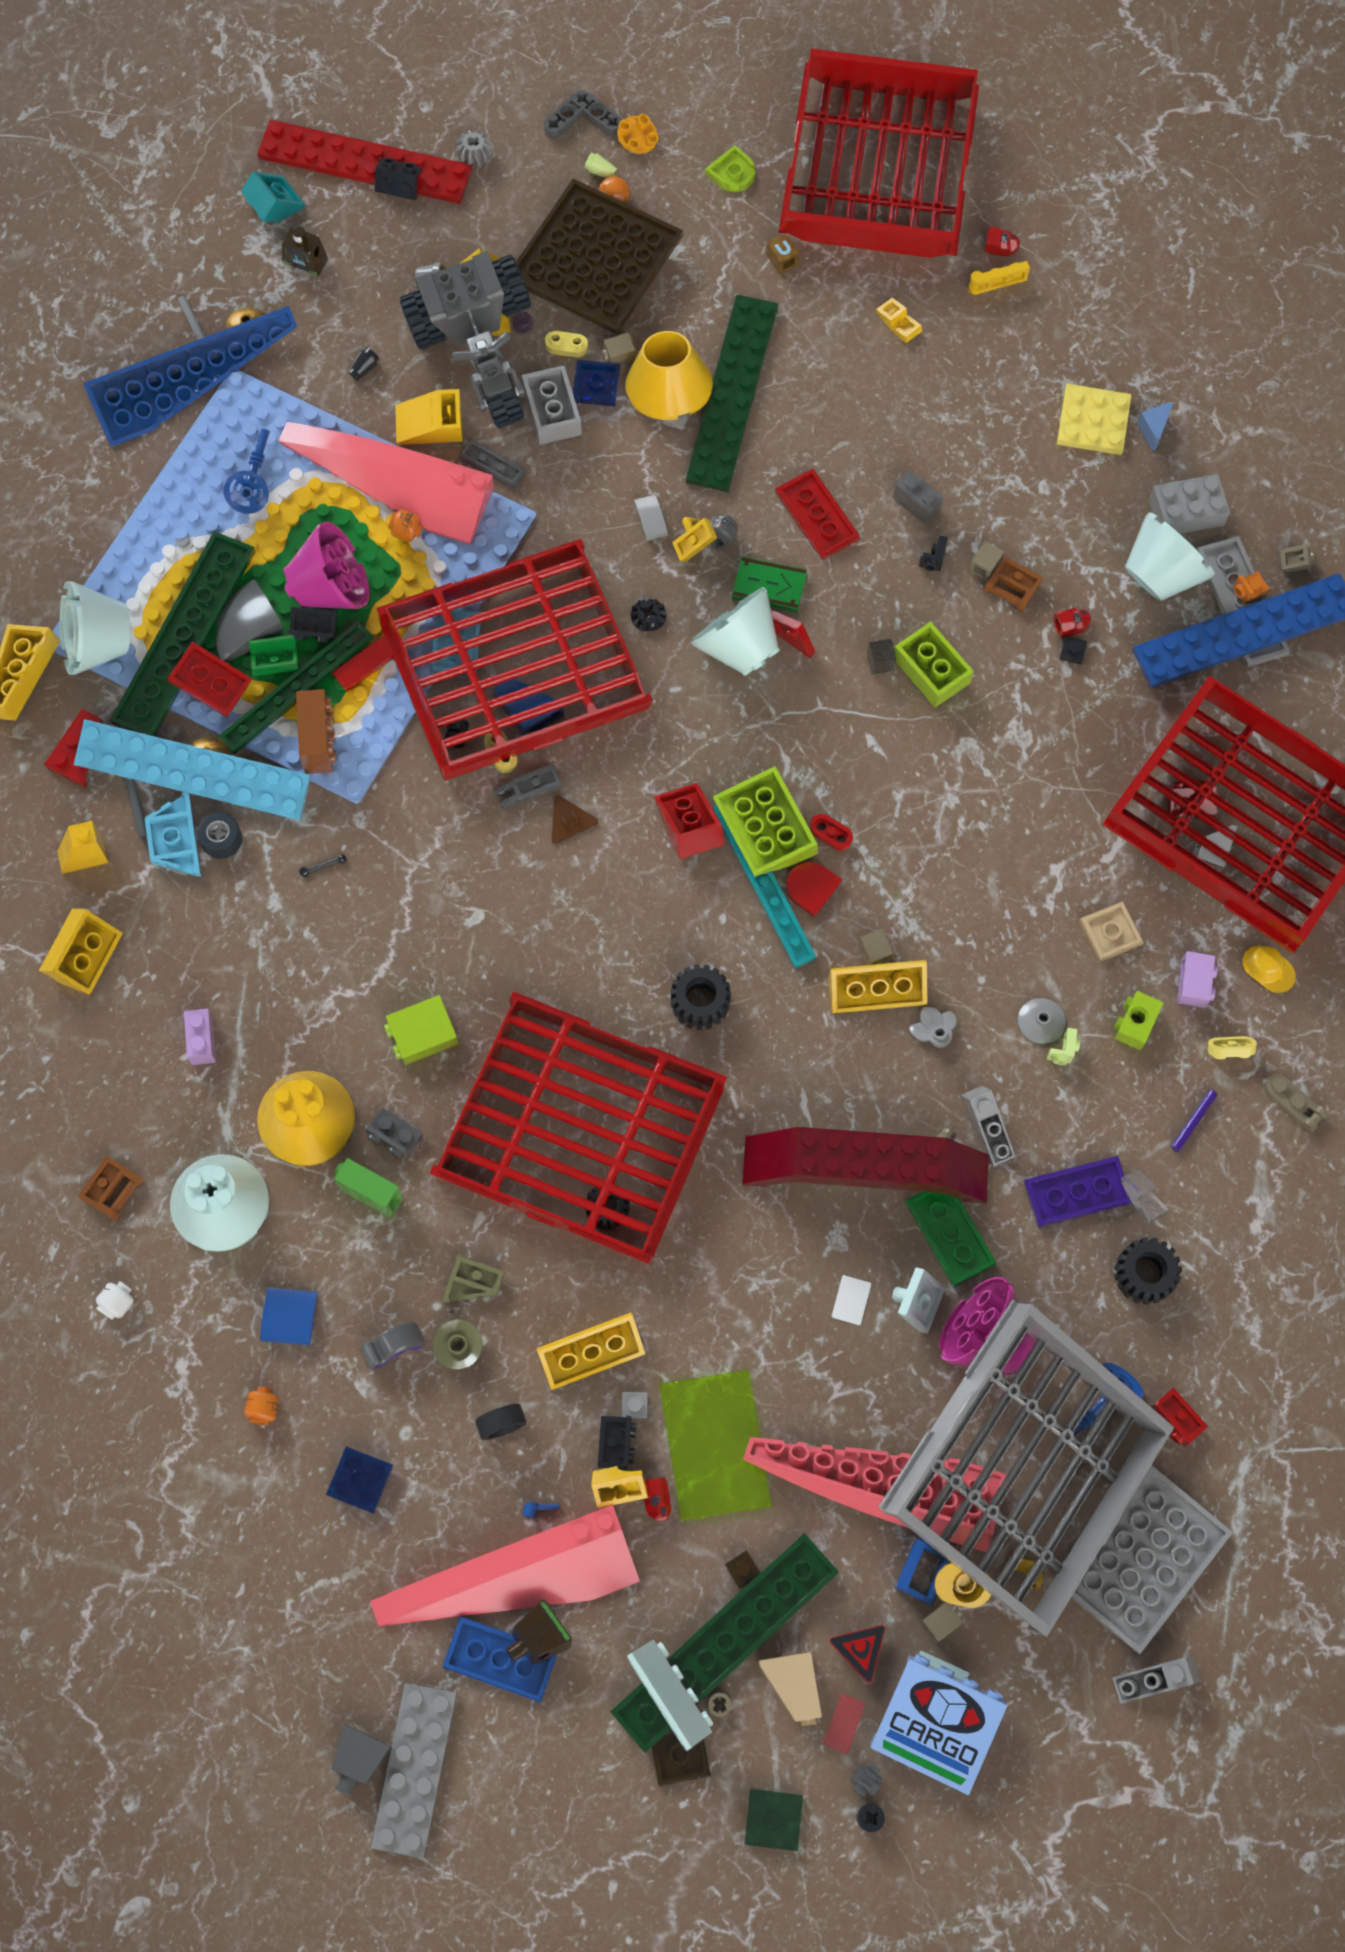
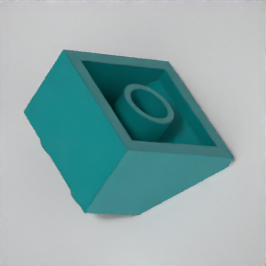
M253 171L241 190L247 203L255 209L258 217L264 222L279 223L306 206L282 175Z

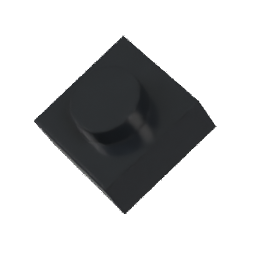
M1065 636L1059 659L1081 665L1087 641Z

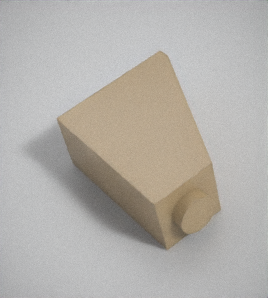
M811 1652L758 1661L760 1670L793 1721H800L801 1727L817 1724L816 1719L822 1718Z

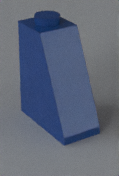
M512 679L498 684L494 689V695L497 698L529 687V685L517 679ZM540 692L501 707L508 716L556 699ZM564 707L515 725L523 736L544 729L564 716Z

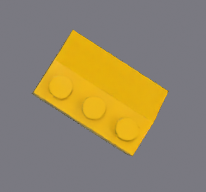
M72 909L39 971L63 985L90 995L123 933L86 909Z

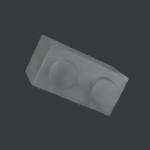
M911 470L895 485L893 499L925 525L941 511L944 499L942 495Z

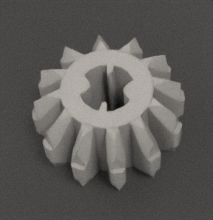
M478 129L475 133L468 130V134L461 133L460 139H457L456 153L463 163L468 162V164H476L479 167L480 162L487 163L488 158L491 157L492 145L486 133L480 134Z

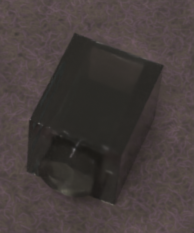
M892 639L869 642L867 658L872 675L894 671L896 655Z

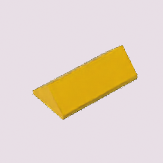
M926 960L830 969L828 983L833 1013L927 1005Z
M631 1312L537 1348L538 1356L551 1390L645 1354Z

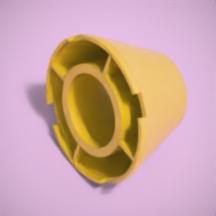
M662 331L651 335L644 342L627 374L625 388L632 406L640 413L654 419L675 420L678 419V416L689 412L690 415L694 414L707 403L712 393L713 379L710 369L685 336L673 331Z

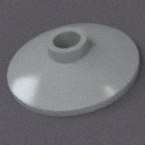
M1036 998L1028 1001L1021 1008L1018 1015V1026L1023 1036L1029 1041L1036 1044H1050L1056 1041L1064 1032L1066 1019L1063 1010L1058 1004L1049 999ZM1041 1015L1046 1016V1017H1047V1021H1046V1022L1040 1021L1039 1016H1041Z

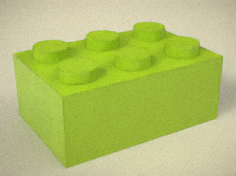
M932 622L920 628L894 648V661L934 708L971 683L974 671Z

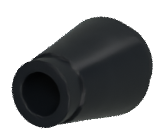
M366 347L360 351L348 373L355 380L359 381L360 378L378 365L379 357L375 352Z

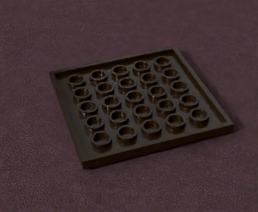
M572 179L516 263L527 291L618 335L684 235L683 230L580 181Z

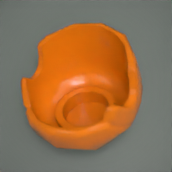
M611 176L605 178L599 186V191L624 203H627L630 199L629 185L621 177Z

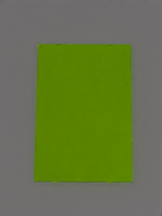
M749 1370L659 1384L681 1522L772 1507L766 1471L743 1460L750 1437L760 1438Z

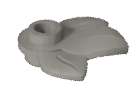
M925 1006L921 1010V1022L909 1026L910 1033L918 1041H930L935 1047L944 1048L951 1042L952 1030L956 1027L957 1022L952 1011L944 1012L941 1015L936 1008Z

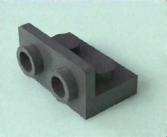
M384 1108L380 1110L371 1125L367 1124L365 1126V1131L368 1134L367 1138L376 1145L382 1143L387 1146V1151L396 1158L402 1156L407 1159L423 1137L422 1132Z

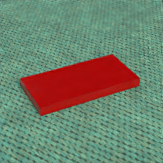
M814 469L775 488V493L821 560L860 540V535Z

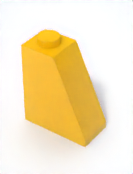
M93 821L68 826L57 851L62 874L109 863L105 841Z

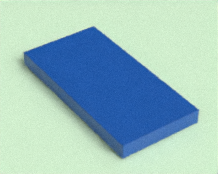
M460 1616L442 1667L541 1703L557 1655L536 1665H532L525 1655L512 1662L505 1650L516 1642L512 1634Z

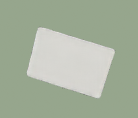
M843 1275L832 1318L861 1325L871 1283Z

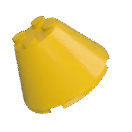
M316 1071L295 1072L278 1080L264 1095L258 1110V1130L265 1146L277 1158L298 1166L317 1165L333 1158L345 1147L355 1126V1108L348 1091L335 1078Z

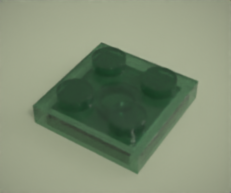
M750 1789L744 1845L798 1851L803 1795Z

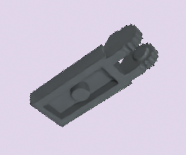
M550 764L510 780L509 783L497 787L494 793L496 797H501L514 791L515 795L500 802L501 808L507 809L515 806L517 803H523L562 787V783L554 765Z

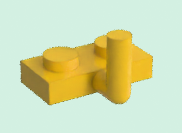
M691 517L683 518L682 523L686 532L672 542L680 562L686 563L717 539L712 524L707 518L702 520Z

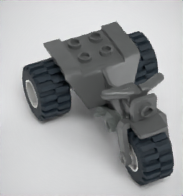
M488 251L472 256L473 259L452 265L432 275L428 273L415 278L419 290L401 296L400 304L414 341L420 350L445 341L446 335L458 346L467 343L468 350L455 351L452 354V358L454 360H471L475 372L479 371L471 377L479 406L482 412L487 411V408H489L495 425L500 429L524 420V412L518 396L520 395L521 398L525 396L521 383H519L513 364L509 361L501 363L504 359L500 348L511 339V334L505 332L499 338L493 339L491 333L500 329L502 314L508 317L531 308V301L515 258L510 254L491 261ZM509 372L512 374V377H513V379H514V382H515V385H516L515 388H514V386H513V383H512V380H511V378H510ZM478 384H480V387H481V389H482L483 395H484V397H485L484 400H483V398H482V395H481V392H480V390H479Z

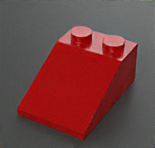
M698 783L654 796L671 843L680 859L724 845L722 824Z

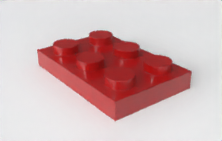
M192 642L169 675L167 681L228 718L251 684L252 678Z

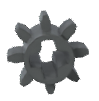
M861 1763L850 1779L855 1783L853 1790L862 1797L866 1793L873 1796L883 1781L878 1776L881 1770L872 1763H869L867 1767Z

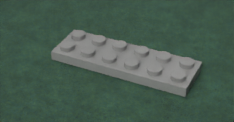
M1239 536L1197 548V551L1204 558L1202 563L1206 567L1211 566L1215 572V575L1208 582L1222 614L1267 599L1263 595L1244 604L1241 598H1238L1234 592L1233 585L1238 576L1243 575L1245 578L1255 573ZM1286 641L1247 654L1241 658L1247 668L1288 656L1290 650Z
M405 1683L371 1849L418 1858L425 1857L457 1693Z

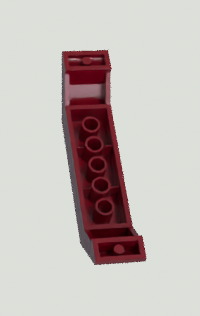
M792 1127L745 1137L742 1185L767 1187L768 1185L800 1182L942 1193L960 1199L962 1202L987 1203L989 1154L944 1137Z

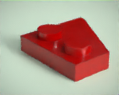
M771 610L776 635L808 658H811L815 650L803 623Z

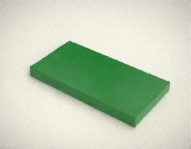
M921 1192L905 1200L904 1203L953 1288L997 1265L960 1199L942 1193Z

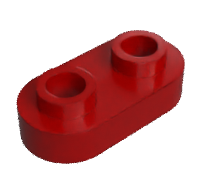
M817 814L811 819L810 831L814 837L838 851H845L850 848L853 842V833L848 827L826 814ZM824 826L825 830L820 831L817 827ZM843 838L845 842L840 843L837 839Z

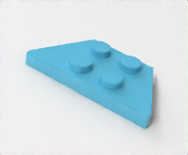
M182 792L180 798L172 803H166L159 811L145 817L150 861L156 866L199 877L202 875L190 793Z

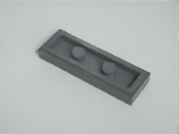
M472 439L468 441L458 455L459 459L481 472L491 474L493 479L512 490H515L526 475L525 469Z

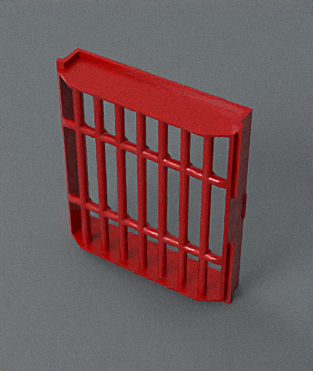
M811 48L809 62H805L796 117L795 151L792 167L788 169L778 233H788L806 242L927 258L948 254L957 256L966 193L963 190L965 168L968 166L969 152L972 146L980 86L976 84L978 70ZM811 77L823 83L818 113L805 112ZM831 87L844 88L839 116L828 115L827 113ZM852 89L864 91L861 117L859 119L849 118L848 116ZM873 92L885 94L880 122L869 119ZM893 95L906 96L901 124L890 122ZM914 97L927 99L922 127L911 125ZM970 98L966 132L953 131L956 101ZM935 100L947 102L944 129L942 130L931 127ZM804 120L817 122L808 185L806 187L794 185ZM833 124L838 125L829 188L827 190L819 189L816 187L825 125ZM846 126L859 128L850 191L842 192L837 190ZM867 129L880 131L870 195L858 193ZM888 132H895L901 134L892 196L890 198L880 197L879 191ZM909 134L921 136L914 193L911 201L900 198ZM930 137L941 138L942 145L934 202L925 203L921 201L929 140ZM951 140L964 141L956 206L943 205L942 203ZM792 193L806 196L803 212L790 211ZM814 197L827 198L825 215L812 214ZM835 200L848 201L846 218L833 216ZM856 202L869 204L867 221L854 219ZM877 205L890 207L888 224L875 222ZM899 208L911 210L909 226L896 225ZM920 211L932 212L930 229L917 228ZM941 214L955 215L952 232L939 230Z
M582 539L510 562L507 566L454 584L448 583L376 608L380 627L388 642L396 666L444 781L495 764L499 760L509 759L510 756L514 757L531 750L550 746L573 735L650 709V705L653 703L651 694L644 693L638 672L584 553ZM579 568L583 578L546 591L544 590L540 580ZM528 584L533 585L536 592L535 595L456 622L450 612ZM587 586L591 598L553 610L549 599ZM537 603L541 604L545 612L544 614L466 641L462 640L459 633L461 629ZM593 606L596 607L600 617L563 630L561 629L558 618ZM437 615L443 616L446 625L403 640L401 639L398 632L399 628ZM544 623L550 624L553 631L551 634L471 661L467 652L468 649ZM604 625L608 634L607 637L570 649L566 638ZM447 634L451 635L454 645L410 660L406 648ZM553 642L558 643L561 649V653L481 681L475 671L481 667ZM613 645L617 656L580 669L578 668L575 657ZM454 654H458L462 661V664L421 679L417 678L414 670L416 667ZM561 662L567 663L570 670L569 673L489 701L484 692L486 688ZM621 664L625 676L587 688L583 677ZM464 673L467 674L471 684L426 699L422 688ZM571 681L575 682L579 692L497 721L492 711L494 708ZM630 684L635 695L634 697L596 709L591 697ZM472 693L476 695L479 704L434 719L430 708ZM579 701L584 702L588 711L586 714L505 742L500 730ZM480 713L484 714L488 723L446 739L442 738L439 731L440 727ZM488 733L493 735L496 746L450 761L446 748Z
M1209 676L1112 808L1102 825L1168 870H1173L1222 903L1224 908L1294 954L1298 947L1306 940L1345 882V855L1307 830V826L1313 820L1345 841V830L1321 815L1318 811L1324 803L1345 817V806L1330 796L1336 785L1345 791V764L1317 747L1315 743L1294 729H1290ZM1205 699L1246 725L1241 734L1237 735L1199 710ZM1195 717L1234 744L1229 751L1223 750L1188 727L1187 725L1191 719ZM1254 731L1328 779L1322 789L1317 788L1249 743L1248 739ZM1182 733L1220 758L1221 762L1216 768H1213L1175 741ZM1243 749L1314 796L1315 800L1310 806H1307L1238 760L1236 755ZM1171 750L1210 777L1202 785L1164 760V756ZM1229 765L1304 814L1298 823L1294 822L1225 776L1224 772ZM1158 766L1197 792L1198 794L1193 801H1188L1151 776L1156 767ZM1219 782L1291 830L1292 833L1288 839L1284 840L1212 792L1216 783ZM1145 783L1185 809L1186 811L1181 818H1176L1139 793ZM1205 799L1209 800L1281 849L1275 857H1272L1200 809L1201 804ZM1134 800L1173 826V829L1168 835H1164L1128 811L1127 807ZM1193 816L1197 817L1269 865L1263 874L1258 873L1188 826ZM1182 832L1255 881L1256 885L1250 892L1180 846L1176 843V839ZM1300 837L1339 862L1341 865L1336 873L1296 848L1295 844ZM1290 854L1330 881L1325 889L1321 890L1284 865L1283 861L1287 855ZM1276 871L1318 898L1313 907H1309L1273 883L1271 878ZM1267 889L1304 914L1306 917L1300 926L1259 899L1262 891Z
M513 991L509 999L510 1009L504 1018L448 1140L438 1166L433 1164L429 1174L523 1212L527 1217L554 1228H562L650 1265L725 1090L727 1076L652 1046L645 1048L590 1026V1022ZM522 1011L561 1028L557 1032L519 1017L518 1014ZM513 1025L553 1040L554 1044L549 1054L508 1038ZM569 1031L654 1064V1069L651 1070L569 1037ZM566 1045L648 1078L649 1080L644 1092L558 1058L562 1047ZM505 1046L544 1062L540 1075L499 1060L498 1058L503 1047ZM557 1067L639 1100L634 1114L549 1080L552 1069ZM496 1068L535 1084L530 1097L488 1081L493 1069ZM664 1069L709 1086L711 1089L709 1092L666 1076L662 1072ZM657 1084H663L705 1101L700 1113L697 1114L652 1096ZM543 1089H548L629 1122L630 1124L625 1135L538 1101ZM487 1090L524 1105L525 1108L520 1119L478 1103L483 1091ZM651 1105L695 1123L691 1135H685L643 1118L647 1107ZM536 1110L620 1144L615 1158L530 1124L529 1121L533 1112ZM475 1111L514 1127L515 1130L510 1141L468 1125L473 1112ZM642 1127L686 1145L681 1158L633 1140L638 1128ZM529 1133L610 1166L611 1168L606 1179L603 1180L520 1146L519 1143L523 1134ZM463 1134L504 1149L505 1152L500 1163L458 1147ZM632 1149L676 1167L671 1181L624 1162L628 1151ZM453 1156L495 1172L490 1186H485L447 1170ZM513 1156H521L601 1189L596 1202L509 1168ZM622 1171L666 1189L667 1191L662 1203L615 1185L614 1183L619 1172ZM508 1177L591 1211L586 1225H580L498 1191L503 1178ZM614 1194L657 1212L652 1226L604 1207L609 1195ZM603 1216L647 1234L648 1237L643 1250L595 1231L594 1229L599 1218Z

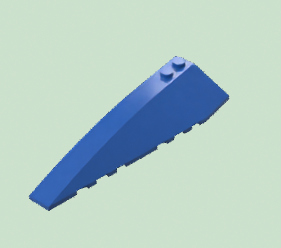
M287 306L83 383L85 393L110 447L153 431L158 427V424L173 417L226 379L232 372L237 371L297 328V324L290 307Z

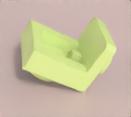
M1067 1028L1064 1034L1062 1050L1050 1049L1047 1054V1060H1052L1054 1064L1058 1065L1071 1063L1075 1057V1052H1078L1080 1048V1038L1077 1037L1078 1029Z

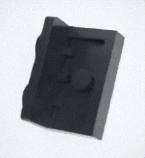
M391 158L381 159L375 169V192L416 200L422 167L416 166L413 163L396 162Z
M291 607L290 630H287V634L294 635L295 640H307V636H315L316 641L330 642V638H336L338 611Z
M601 1416L598 1468L606 1469L618 1466L619 1470H628L629 1464H634L635 1448H630V1438H635L636 1423L631 1422V1416Z

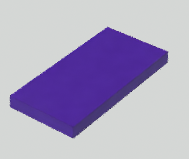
M1118 1156L1023 1181L1038 1228L1133 1203Z

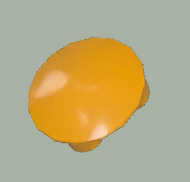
M646 114L629 116L621 120L618 125L617 136L619 142L632 153H648L654 149L658 142L657 129Z

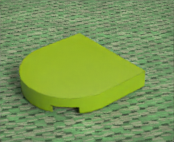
M736 145L705 168V175L719 187L730 192L743 191L749 188L755 180L754 162Z

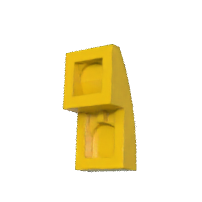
M891 298L876 309V313L883 322L905 343H908L922 332V325L908 316L907 308L894 298Z

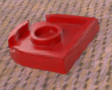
M805 862L795 866L790 871L786 881V889L789 898L794 904L813 917H816L840 886L843 879L818 863Z

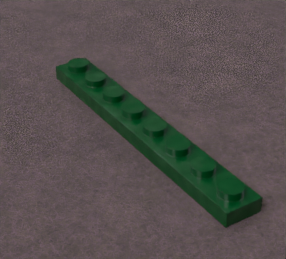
M356 621L218 736L219 740L234 755L237 754L297 704L296 691L314 690L332 675L333 671L349 661L373 641V635Z

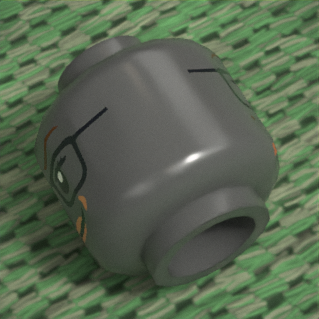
M729 515L714 516L711 524L717 539L710 544L718 549L730 547L738 532L737 523Z

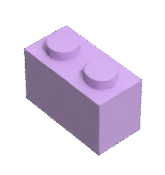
M1189 951L1185 953L1181 961L1178 1004L1206 1008L1208 1003L1214 1000L1216 988L1212 986L1213 978H1216L1218 972L1215 956Z
M209 1009L184 1011L188 1060L192 1066L217 1063L214 1022Z

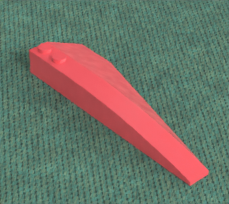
M287 422L279 438V443L301 456H306L319 467L323 466L331 474L343 478L354 488L376 501L380 500L385 503L391 510L399 511L404 509L418 514L420 524L428 532L469 545L472 543L494 490L493 476L491 474L364 437Z
M750 1437L743 1460L835 1502L907 1527L895 1516L885 1514L878 1507L910 1459L911 1454L900 1453V1455L896 1456L888 1455L887 1451L850 1447L840 1450L833 1449L832 1445L812 1447L807 1446V1443L797 1442V1444L793 1445L785 1444L783 1440ZM949 1458L948 1462L944 1461V1466L953 1473L960 1460ZM971 1463L962 1477L963 1482L971 1488L984 1467ZM994 1470L981 1491V1497L989 1503L1007 1474ZM937 1473L911 1512L920 1521L923 1520L946 1484V1481ZM954 1489L930 1529L941 1536L965 1496ZM973 1504L950 1541L963 1545L983 1514V1511ZM991 1519L973 1549L986 1553L994 1534L996 1525L994 1520Z
M613 1505L417 1581L371 1600L370 1603L378 1626L534 1608L543 1599L548 1605L592 1601L636 1584L640 1580Z

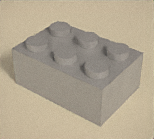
M565 366L522 375L525 399L539 445L582 435L581 419Z
M1218 474L1154 485L1148 498L1152 513L1158 516L1156 520L1161 524L1166 522L1179 534L1224 526L1230 514Z

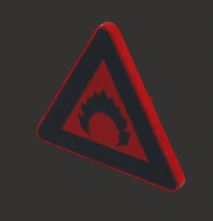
M879 1625L830 1638V1644L867 1683L872 1682L885 1633V1626Z

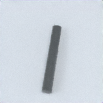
M124 777L139 839H146L145 820L134 779Z

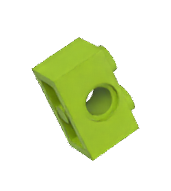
M1136 991L1133 997L1128 996L1123 1006L1126 1013L1123 1018L1119 1016L1114 1026V1030L1117 1031L1114 1039L1141 1051L1164 1002L1140 991ZM1131 1016H1138L1142 1023H1135Z

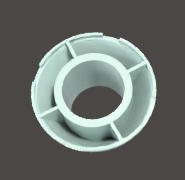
M1149 512L1144 518L1125 565L1128 573L1159 601H1163L1211 579L1215 572L1211 566L1206 567L1202 563L1204 558L1169 524L1166 522L1163 524L1159 523L1156 520L1158 516Z
M67 581L63 587L67 589L66 596L61 595L60 603L61 650H66L68 660H64L67 673L69 675H77L127 654L130 644V618L125 603L76 582Z

